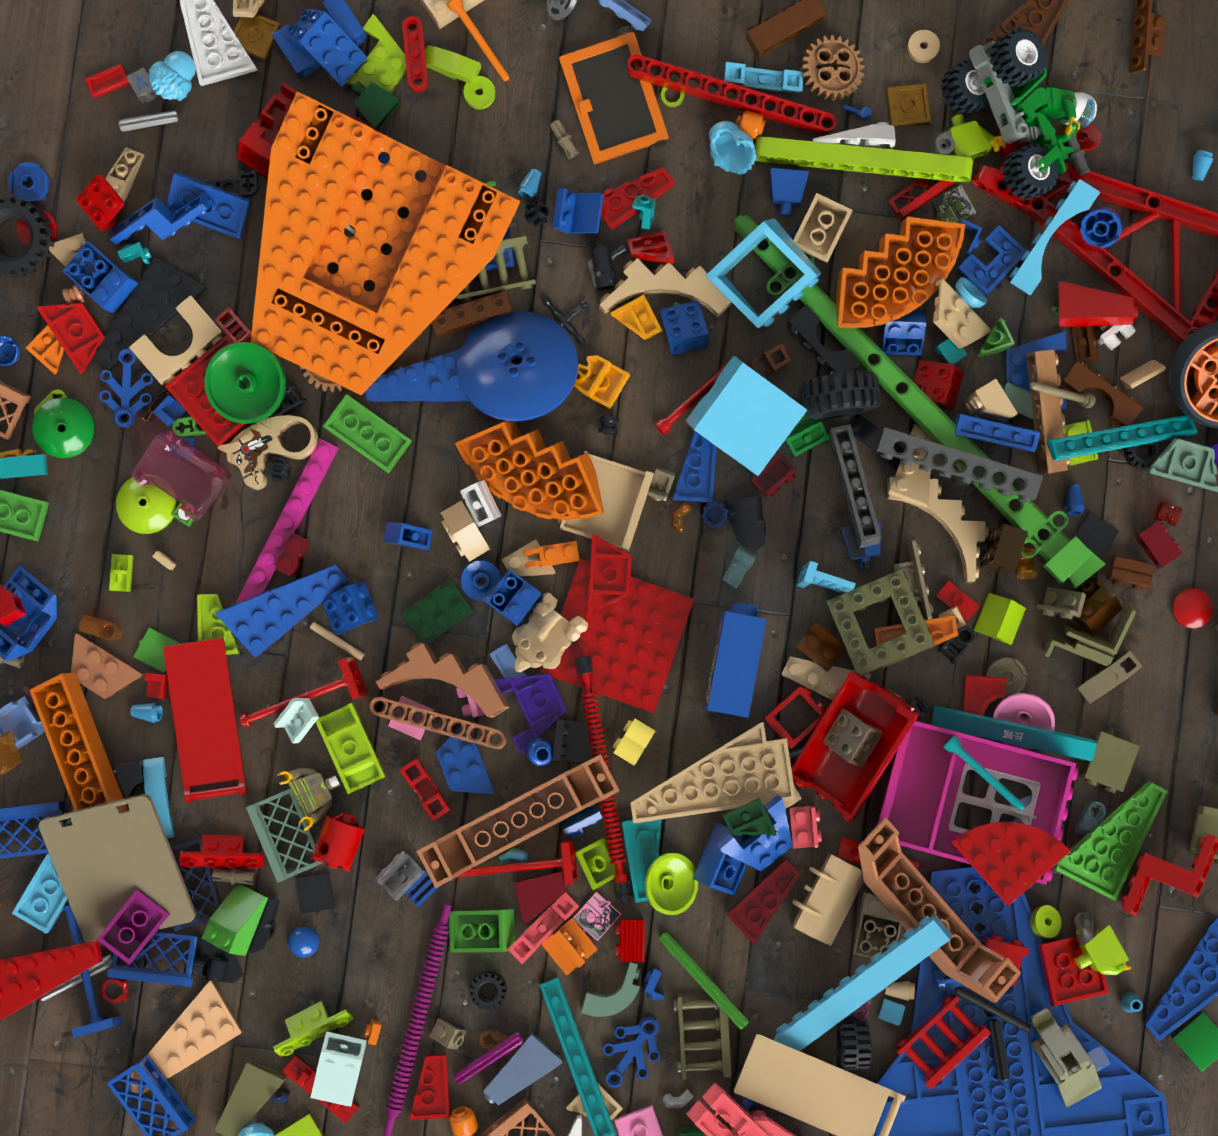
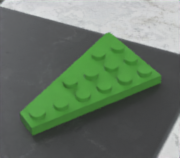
M1149 781L1145 783L1073 846L1070 852L1054 865L1052 869L1116 901L1167 794V790Z

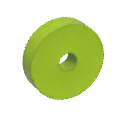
M477 76L474 85L466 83L463 90L465 101L474 109L489 107L496 95L493 83L483 76ZM482 90L483 94L477 95L476 92Z
M1050 905L1038 906L1033 910L1030 917L1031 928L1039 938H1053L1060 932L1061 917L1058 911Z

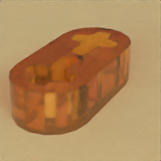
M487 1029L481 1033L479 1042L483 1048L491 1050L499 1042H503L510 1036ZM488 1034H491L492 1039L498 1042L486 1044L483 1036L487 1037ZM517 1047L508 1052L507 1054H505L504 1056L513 1055Z

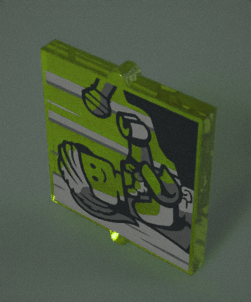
M962 184L931 200L937 212L936 216L944 222L959 223L961 219H967L977 213L971 202V197H968Z

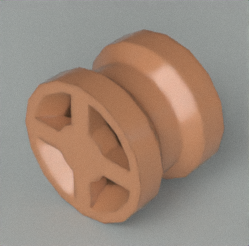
M74 284L70 289H62L67 304L86 302L84 294L77 284Z

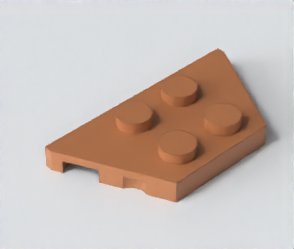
M76 633L71 673H76L81 685L107 699L117 691L127 687L130 683L143 677V673Z

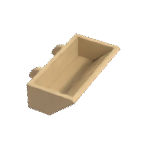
M828 853L820 871L813 867L809 869L817 877L812 887L805 885L804 889L809 891L804 902L801 903L795 899L792 902L800 908L792 926L810 937L831 946L864 882L861 869Z

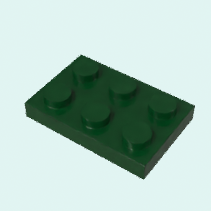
M448 579L401 615L421 643L429 645L474 611L452 580Z

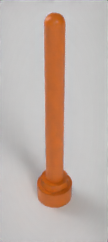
M450 0L447 2V7L450 11L453 10L454 13L458 14L502 80L508 81V73L463 9L464 5L462 3L464 1Z

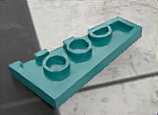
M661 819L633 823V820L622 821L635 903L648 901L645 892V878L650 865L659 857Z

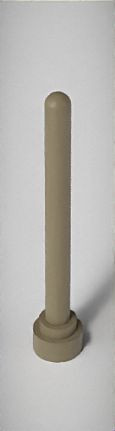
M1038 382L1030 384L1032 390L1077 401L1079 406L1083 408H1091L1096 402L1095 395L1090 392L1084 391L1078 394Z

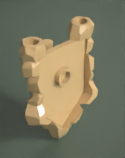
M544 593L541 596L540 602L535 604L532 610L534 613L528 618L529 622L516 628L512 635L514 645L517 646L515 652L517 657L514 665L516 672L524 671L530 667L538 668L542 665L548 669L556 668L560 664L561 656L565 649L572 642L580 638V633L587 630L588 623L580 616H576L570 622L553 610L558 600L550 593Z

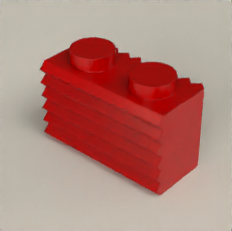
M620 919V924L616 923V936H620V944H616V957H620V962H644L645 920Z

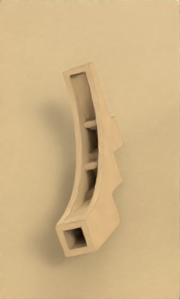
M637 258L634 262L630 260L623 267V277L626 280L622 279L615 285L614 288L616 290L613 293H607L601 298L599 309L606 314L615 306L630 298L644 294L666 293L698 301L700 305L706 307L718 317L732 302L706 277L708 273L701 266L697 269L694 267L686 273L685 276L687 278L685 279L670 263L666 265L661 264L654 271L655 275H653Z
M889 477L887 479V499L903 501L917 506L941 523L952 537L959 551L963 566L964 583L975 582L976 578L979 577V567L976 566V558H979L980 547L977 546V543H983L988 538V527H985L986 522L961 520V517L964 518L965 506L962 505V500L938 499V496H941L942 490L941 484H938V479H930L929 502L927 508L890 495L889 491L894 477Z

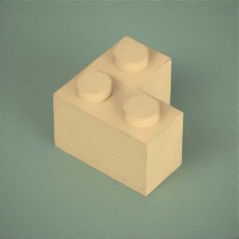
M462 501L441 512L444 518L441 523L448 532L452 542H458L456 548L461 557L465 555L471 561L490 550Z

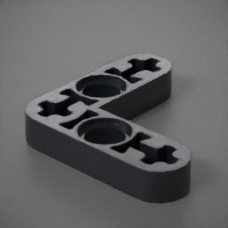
M238 141L237 146H236L237 152H238L239 141ZM238 159L239 178L204 181V183L217 188V185H220V189L223 190L227 184H233L235 189L232 193L244 198L255 196L259 190L258 172L253 169L251 172H244L242 170L244 163ZM243 177H250V183L254 186L249 192L244 188L248 183L247 179Z

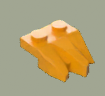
M598 355L587 356V366L578 364L580 378L576 379L574 386L588 398L611 409L630 374Z

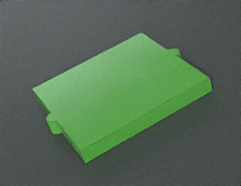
M148 628L143 640L139 641L140 645L134 658L166 673L163 647L181 643L152 628Z

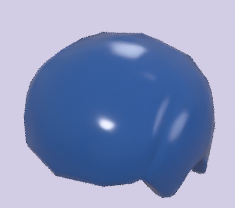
M0 336V365H13L18 361L21 353L19 344L10 336Z
M310 927L294 928L289 933L287 939L289 950L295 956L302 958L312 956L318 950L320 943L317 932Z

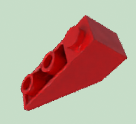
M0 583V624L8 626L27 615L21 598Z

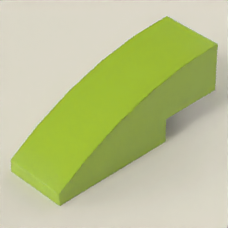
M427 46L425 53L428 68L454 80L457 78L470 85H474L481 70V63L445 49Z

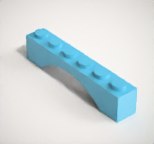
M1081 179L1078 182L1073 181L1067 190L1070 194L1066 200L1062 198L1055 209L1058 212L1055 217L1050 215L1044 224L1046 230L1043 234L1038 233L1032 242L1035 244L1032 251L1027 250L1021 258V261L1024 263L1020 269L1015 267L1009 276L1012 278L1010 283L1030 296L1042 279V257L1052 234L1067 219L1089 210L1100 194L1098 190Z

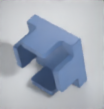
M27 696L22 697L16 702H10L0 709V742L7 744L12 752H16L45 733L39 714Z

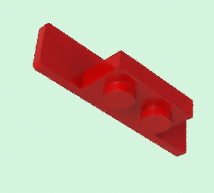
M202 835L201 852H180V865L190 868L195 866H205L208 868H262L263 853H243L244 835Z

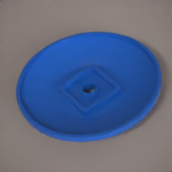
M512 312L503 316H494L484 321L469 334L458 356L457 372L464 394L477 409L497 419L525 421L551 412L567 398L577 378L578 357L572 339L556 322L536 313ZM515 358L522 359V362L518 365H515L512 363V360Z

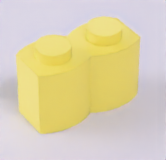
M634 719L633 722L630 720L627 722L623 729L626 732L622 739L618 737L612 747L615 749L614 754L634 766L655 733V730L637 719Z

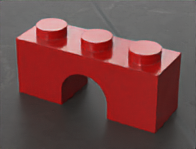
M416 758L400 769L409 786L418 795L423 808L432 821L451 810V807L419 758Z

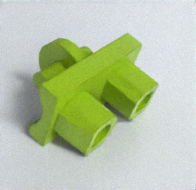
M112 554L109 591L131 592L133 555Z

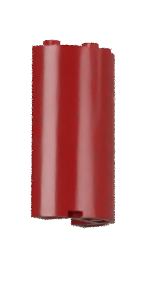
M850 671L791 768L794 784L799 787L808 786L814 788L819 797L825 800L828 798L832 801L831 805L841 813L840 816L849 822L858 815L919 715L917 711L913 712L915 708L876 682L868 681V678L853 671ZM842 708L847 709L865 724L878 728L883 732L863 768L848 763L823 743L825 736Z

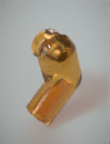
M686 502L672 513L671 525L678 533L685 530L684 516L692 510Z

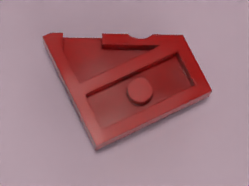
M666 231L627 239L632 259L638 258L639 260L674 263V256Z

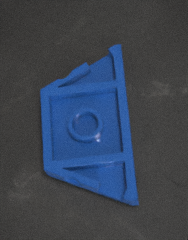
M460 725V727L454 732V734H459L462 731V725ZM450 737L436 752L450 791L495 794L477 744Z

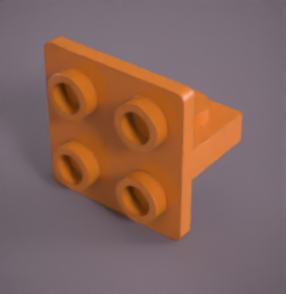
M573 918L542 943L544 949L566 975L575 968H580L586 962V959L597 951V947Z

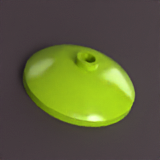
M140 474L130 478L122 485L116 498V510L121 522L130 530L141 534H152L163 530L174 518L172 514L177 508L176 495L171 485L163 478L153 474ZM142 499H146L145 506L140 505Z
M678 853L663 854L653 861L647 871L645 878L647 899L652 907L662 914H680L691 906L696 897L698 881L693 879L696 869L687 857Z

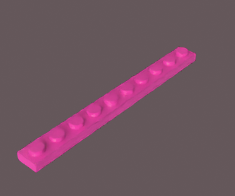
M319 439L236 603H241L253 596L266 592L276 572V562L285 551V543L291 534L296 533L339 449L338 447Z

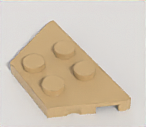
M944 279L936 282V286L939 287V297L935 298L933 322L959 349L991 333L992 330Z

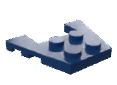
M1066 332L1006 350L1005 384L1008 381L1030 391L1026 353L1045 350L1065 351ZM1063 398L1061 410H1066L1067 401L1066 398Z
M779 795L764 806L773 818L771 822L777 835H752L739 845L734 837L729 834L716 845L719 850L759 871H763L793 845L784 801Z

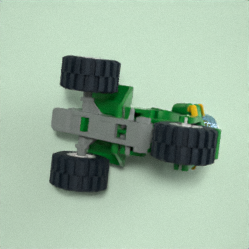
M1019 28L1004 35L996 42L991 41L984 46L978 45L969 51L971 60L962 61L944 74L945 76L941 80L943 82L941 84V89L943 90L941 94L946 99L944 101L946 105L949 104L952 111L956 110L957 114H973L990 104L1003 142L1008 144L1019 140L1021 142H1031V144L1006 157L1007 160L1003 163L1005 168L1002 169V173L1005 174V177H1003L1004 182H1007V188L1012 190L1011 193L1018 195L1020 199L1025 198V200H1029L1051 190L1052 186H1055L1057 183L1055 179L1058 178V175L1067 170L1064 160L1069 158L1068 154L1074 152V148L1063 146V143L1068 141L1073 133L1075 135L1079 129H1084L1090 125L1096 116L1097 104L1091 95L1084 92L1074 93L1053 87H1038L1032 91L1047 76L1046 63L1044 62L1047 60V56L1044 53L1046 49L1042 46L1043 42L1041 39L1038 40L1035 33H1031V30ZM1060 120L1061 123L1065 124L1067 127L1064 134L1056 137V130L1049 121Z

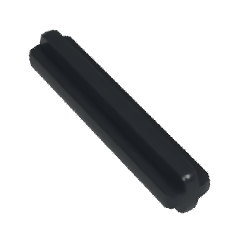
M991 1019L988 1024L991 1032L997 1079L999 1081H1006L1010 1076L1000 1019Z

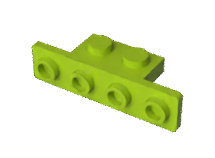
M320 1001L285 1019L291 1038L273 1046V1049L280 1057L288 1056L294 1050L311 1044L313 1040L319 1037H324L326 1032L346 1026L354 1018L347 1009L329 1017L324 1003Z

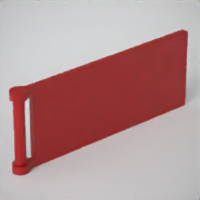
M224 638L164 646L163 651L185 802L191 803L197 799L238 793L240 795L247 794ZM238 779V785L196 792H192L190 787Z

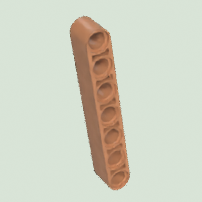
M376 697L370 703V710L373 714L392 721L493 749H502L507 742L503 732L490 727L382 697ZM380 702H384V710L382 712H377L376 705ZM403 707V716L397 718L395 716L396 709ZM417 713H422L424 716L423 721L420 723H416L414 720ZM437 718H442V727L436 729L433 725L434 721ZM460 723L463 727L462 731L459 734H454V725ZM481 729L482 736L477 740L473 739V731ZM496 734L501 735V742L498 745H493L492 737Z

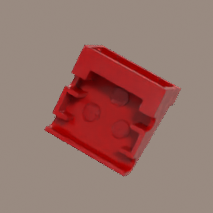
M284 82L279 93L273 95L261 111L258 121L251 124L239 140L236 159L267 179L271 147L297 93L295 89Z

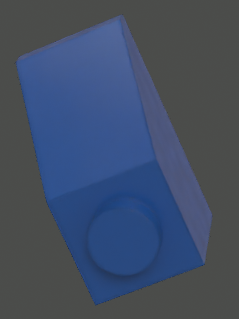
M387 522L383 542L429 550L432 530L403 523Z

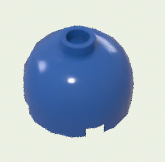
M1106 206L1095 207L1087 212L1082 220L1080 229L1082 238L1091 246H1098V248L1109 247L1117 242L1121 234L1122 222L1119 214L1114 209Z

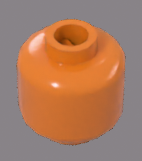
M745 110L743 115H738L736 125L746 135L756 139L758 135H762L766 120H763V115L760 113Z
M466 1106L458 1107L452 1111L449 1123L454 1136H473L478 1129V1122L474 1111Z

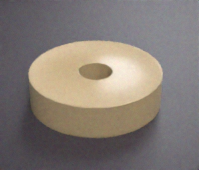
M929 30L915 32L907 44L909 56L919 63L932 61L940 49L938 37ZM925 44L927 48L922 49L920 45Z

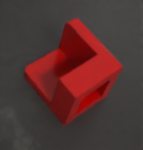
M145 673L144 681H148L146 696L167 699V675Z

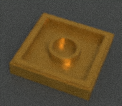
M256 14L254 17H240L234 33L249 55L266 61L275 41L272 34L281 28V24L259 14Z
M926 83L888 87L886 89L891 126L897 128L931 123Z

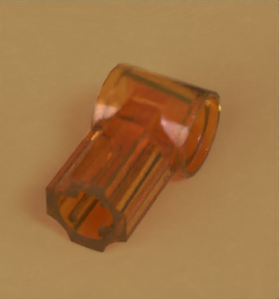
M84 614L79 623L80 632L101 637L105 640L116 641L123 634L122 627L119 624ZM113 626L114 634L109 636L107 633L108 629Z

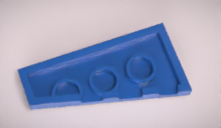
M696 431L673 500L713 503L717 446Z

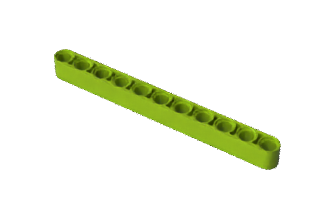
M757 137L755 140L756 161L953 182L971 181L973 159L969 157L772 137Z

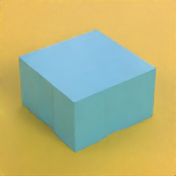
M733 356L717 377L712 389L700 400L686 419V422L696 432L758 476L807 409L744 362Z

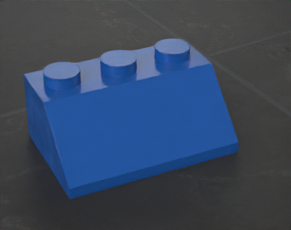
M716 822L693 879L711 888L735 896L747 864L721 852L716 846L726 836L731 834L728 826ZM747 834L732 835L739 845L751 837Z

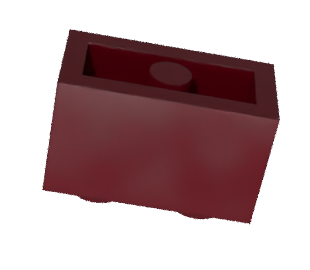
M1159 521L1153 522L1134 535L1157 569L1164 567L1182 554L1178 542L1175 539H1171L1168 534V528Z

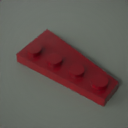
M785 859L726 915L755 945L800 874Z

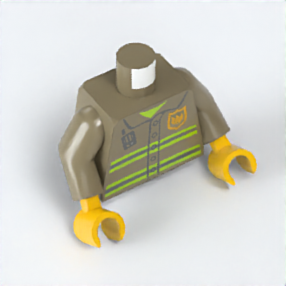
M298 768L277 774V776L283 775L285 777V781L279 784H289L304 817L299 821V824L302 821L308 824L304 831H307L313 824L326 816L334 798L331 790L341 785L336 774L326 779L322 772L318 773L317 770L311 768Z

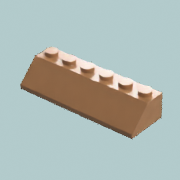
M1054 350L1026 353L1029 388L1032 382L1058 388L1061 384V378L1056 370L1059 362L1057 353ZM1030 388L1034 430L1040 432L1036 447L1039 473L1049 474L1068 470L1067 466L1070 464V459L1053 461L1047 442L1051 439L1067 437L1063 433L1065 416L1061 414L1063 398Z

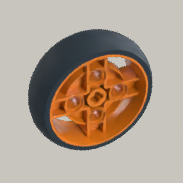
M1218 322L1207 324L1191 333L1177 349L1169 371L1171 393L1180 410L1191 420L1212 428H1218V411H1214L1218 405V346L1208 351H1205L1204 348L1218 341ZM1208 361H1212V365L1209 368H1205V364ZM1190 366L1195 367L1194 381L1198 390L1192 399L1188 395L1186 385ZM1212 388H1216L1215 393L1209 395V391Z

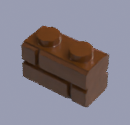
M1114 555L1110 559L1106 580L1112 581L1111 584L1124 587V584L1132 585L1131 589L1143 591L1144 588L1151 587L1155 564Z

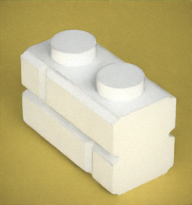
M485 480L460 491L477 527L502 516Z

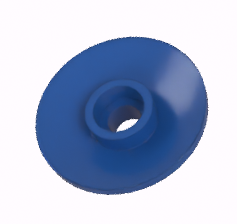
M475 561L464 569L461 576V586L468 597L477 601H485L500 582L501 575L492 563ZM481 577L485 579V584L483 585L478 584V579Z

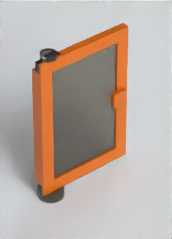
M632 26L616 30L613 33L615 37L613 39L559 57L594 165L655 145V148H661L667 145L666 140H669L651 83L632 78L626 71L627 62L632 55L642 56ZM638 63L631 64V67L635 70L641 68Z

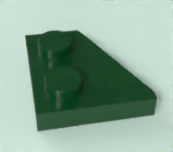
M760 798L723 814L731 835H777Z

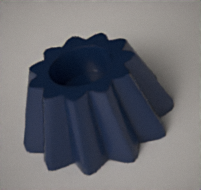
M715 500L713 503L708 502L707 507H703L704 513L701 516L705 519L704 524H709V528L715 527L716 529H719L721 525L725 526L729 518L727 514L729 510L726 509L724 503H719Z

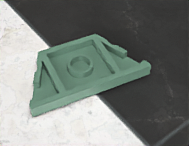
M1174 438L1147 469V473L1218 492L1215 474H1217V468L1214 463L1215 454L1214 449Z

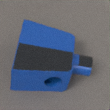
M879 522V523H878V526H879L880 533H881V524H880V522ZM854 527L840 529L849 559H859L861 571L873 569L871 557L880 555V543L859 549Z

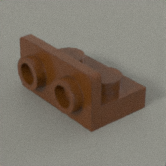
M814 623L796 646L827 672L846 650L845 645L839 639L835 638L823 626Z

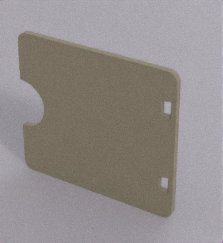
M141 794L47 817L39 823V830L85 942L97 941L100 934L137 889L170 914L159 929L189 923L195 918L194 906L150 796ZM128 804L130 810L121 812L119 806ZM71 818L72 824L63 825L61 820Z

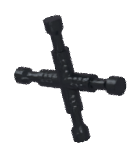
M548 296L545 297L542 303L551 309V313L558 320L556 323L562 328L564 327L570 335L577 339V343L582 346L586 340L576 332V328L570 321L578 315L579 311L589 306L587 301L583 299L578 307L572 309L564 316L551 303Z

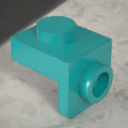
M140 242L134 245L132 243L124 245L122 250L117 251L124 263L140 256L147 266L151 263L149 258L152 256L148 247H144Z

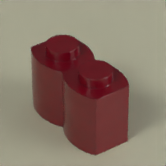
M295 533L291 534L285 543V551L276 562V570L294 577L300 569L301 559L309 550L310 541Z

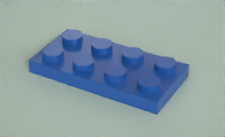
M178 172L174 173L166 204L168 209L174 213L204 193L209 197L208 209L203 215H198L192 221L238 239L242 237L251 200Z

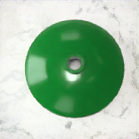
M56 398L44 403L38 409L33 418L32 432L36 443L44 452L57 458H70L79 455L90 445L94 436V421L88 409L80 402L69 398ZM63 424L66 430L60 432L58 430L59 425Z

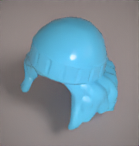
M183 51L170 53L164 61L156 62L149 69L148 77L151 88L156 90L155 93L161 95L163 99H177L181 101L191 91V80L196 72V64L193 58Z
M730 121L718 122L712 126L709 131L710 155L714 161V166H719L726 172L731 171L738 175L746 174L747 170L752 169L751 165H754V161L757 160L753 139L741 131L735 123Z

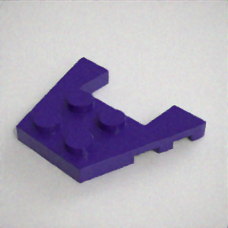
M550 673L495 680L502 695L514 690L531 728L512 736L519 753L525 751L526 745L530 740L538 738L567 711Z

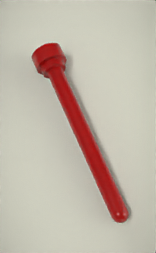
M727 364L722 366L667 418L659 419L654 424L661 434L665 436L670 432L672 423L714 386L717 377Z

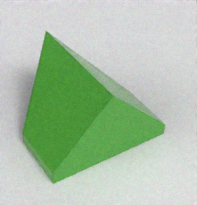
M1000 318L995 323L991 333H989L979 350L978 357L1004 352L1015 344L1003 319Z

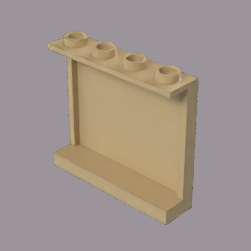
M589 454L596 470L604 513L585 519H558V524H561L560 529L592 539V534H595L617 548L629 551L654 473L644 472Z

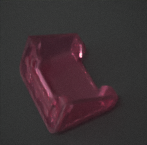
M168 430L154 437L131 473V476L135 478L134 480L138 484L145 486L153 483L185 506V516L197 522L201 520L232 477L231 473Z

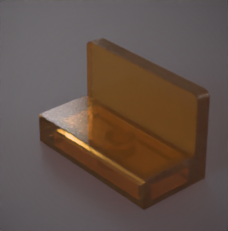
M10 730L0 736L1 775H4L22 762L18 747L14 744L16 741L13 732Z

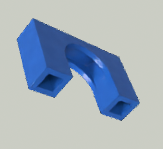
M325 0L322 2L327 14L357 46L362 44L364 39L367 38L365 31L344 0ZM287 24L274 32L272 36L299 79L308 78L320 66L305 50L285 38L290 27Z

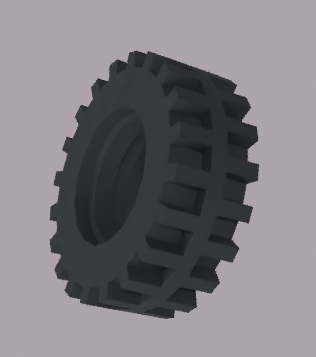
M5 197L3 200L0 199V229L6 221L19 219L26 223L31 232V242L23 254L10 256L0 248L1 274L26 276V273H35V268L45 265L43 262L44 258H50L51 253L48 252L49 246L54 247V242L50 241V236L54 235V230L49 229L51 221L45 218V212L38 209L33 203L11 197Z

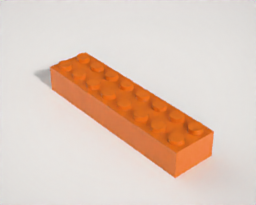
M62 673L30 689L74 810L123 799L76 673ZM126 805L119 806L121 812L127 810Z

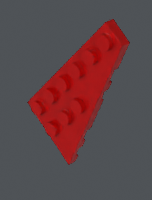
M97 940L0 960V1021L103 961L100 942Z

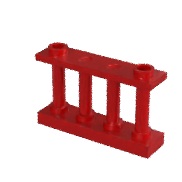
M955 994L947 995L941 1001L942 1005L908 1037H902L896 1043L897 1047L894 1049L899 1055L905 1052L923 1071L924 1078L922 1081L930 1089L937 1085L991 1034L983 1024L975 1026L956 1005L960 998ZM949 1009L970 1031V1035L965 1040H960L941 1019ZM934 1023L955 1045V1049L950 1054H945L926 1033ZM919 1037L940 1059V1063L935 1068H930L911 1047Z

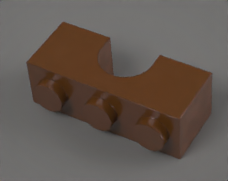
M781 343L747 362L746 365L763 377L792 360Z

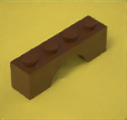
M1075 362L1061 380L1060 385L1075 393L1086 390L1100 393L1105 397L1109 405L1108 419L1120 427L1131 425L1143 409L1139 405L1140 402L1133 397H1127L1123 394V390L1120 387L1110 385L1106 382L1107 379L1103 375L1093 373L1090 370L1091 368L1084 362Z

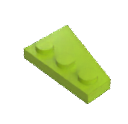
M219 594L197 595L198 641L224 638L226 654H240L233 633L215 614L216 611L224 609Z

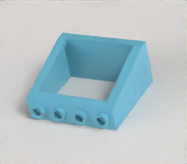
M774 218L763 221L719 262L706 277L757 328H760L762 326L768 327L775 321L773 317L778 312L781 315L790 307L788 305L790 301H797L804 294L803 290L807 286L811 288L819 281L817 277L821 272ZM768 237L805 275L759 316L725 275L763 239Z

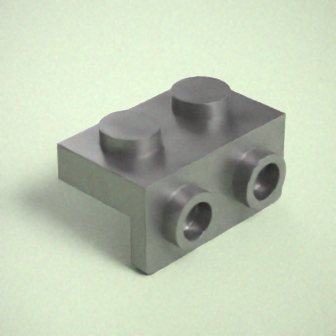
M402 851L393 858V861L386 868L379 872L375 881L382 885L389 895L397 901L425 871L411 855Z

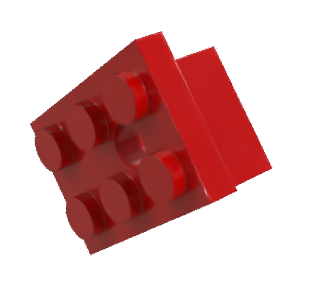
M1211 834L1202 838L1199 848L1202 849L1199 857L1195 856L1192 862L1193 872L1147 853L1144 854V857L1140 856L1136 866L1139 868L1136 876H1132L1129 882L1130 892L1128 895L1125 894L1121 906H1123L1122 911L1137 916L1151 879L1199 898L1218 850V838Z

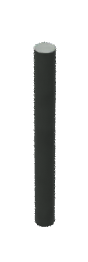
M960 987L956 988L954 994L1027 1033L1030 1031L1031 1025Z

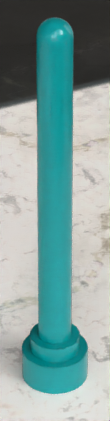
M954 735L947 741L943 747L949 753H956L1017 810L1021 811L1024 809V804L961 747V740Z

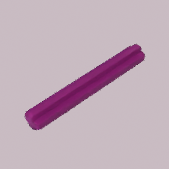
M519 1033L513 1034L456 1072L454 1080L457 1084H462L522 1044V1036Z

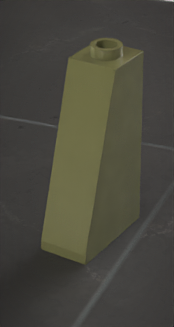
M250 1059L246 1063L214 1130L218 1132V1136H237L283 1084L287 1076Z

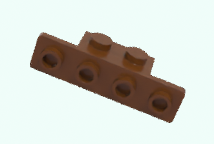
M1135 0L1130 73L1132 74L1147 70L1148 54L1155 57L1163 56L1165 17L1151 12L1152 0Z

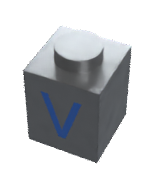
M144 67L126 77L142 103L154 100L157 95L155 93L156 90L151 88L149 74Z

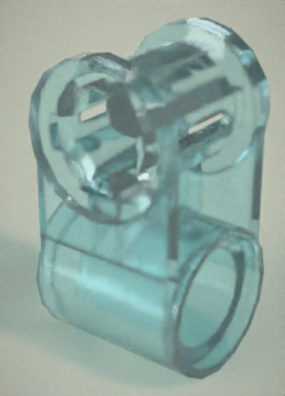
M1094 800L1088 801L1076 823L1074 834L1085 837L1099 825L1106 815L1104 804ZM1092 807L1099 809V812L1094 813L1091 811Z

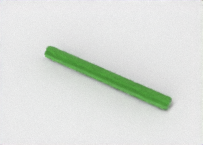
M667 932L663 933L659 941L740 1029H743L749 1023L747 1018Z

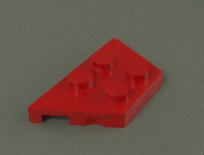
M83 303L37 307L40 315L79 374L84 373L105 337Z
M592 534L588 613L629 597L632 555L595 534Z

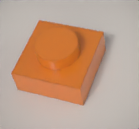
M371 1019L370 1024H367L365 1027L364 1037H366L365 1039L368 1044L376 1045L382 1026L377 1020Z

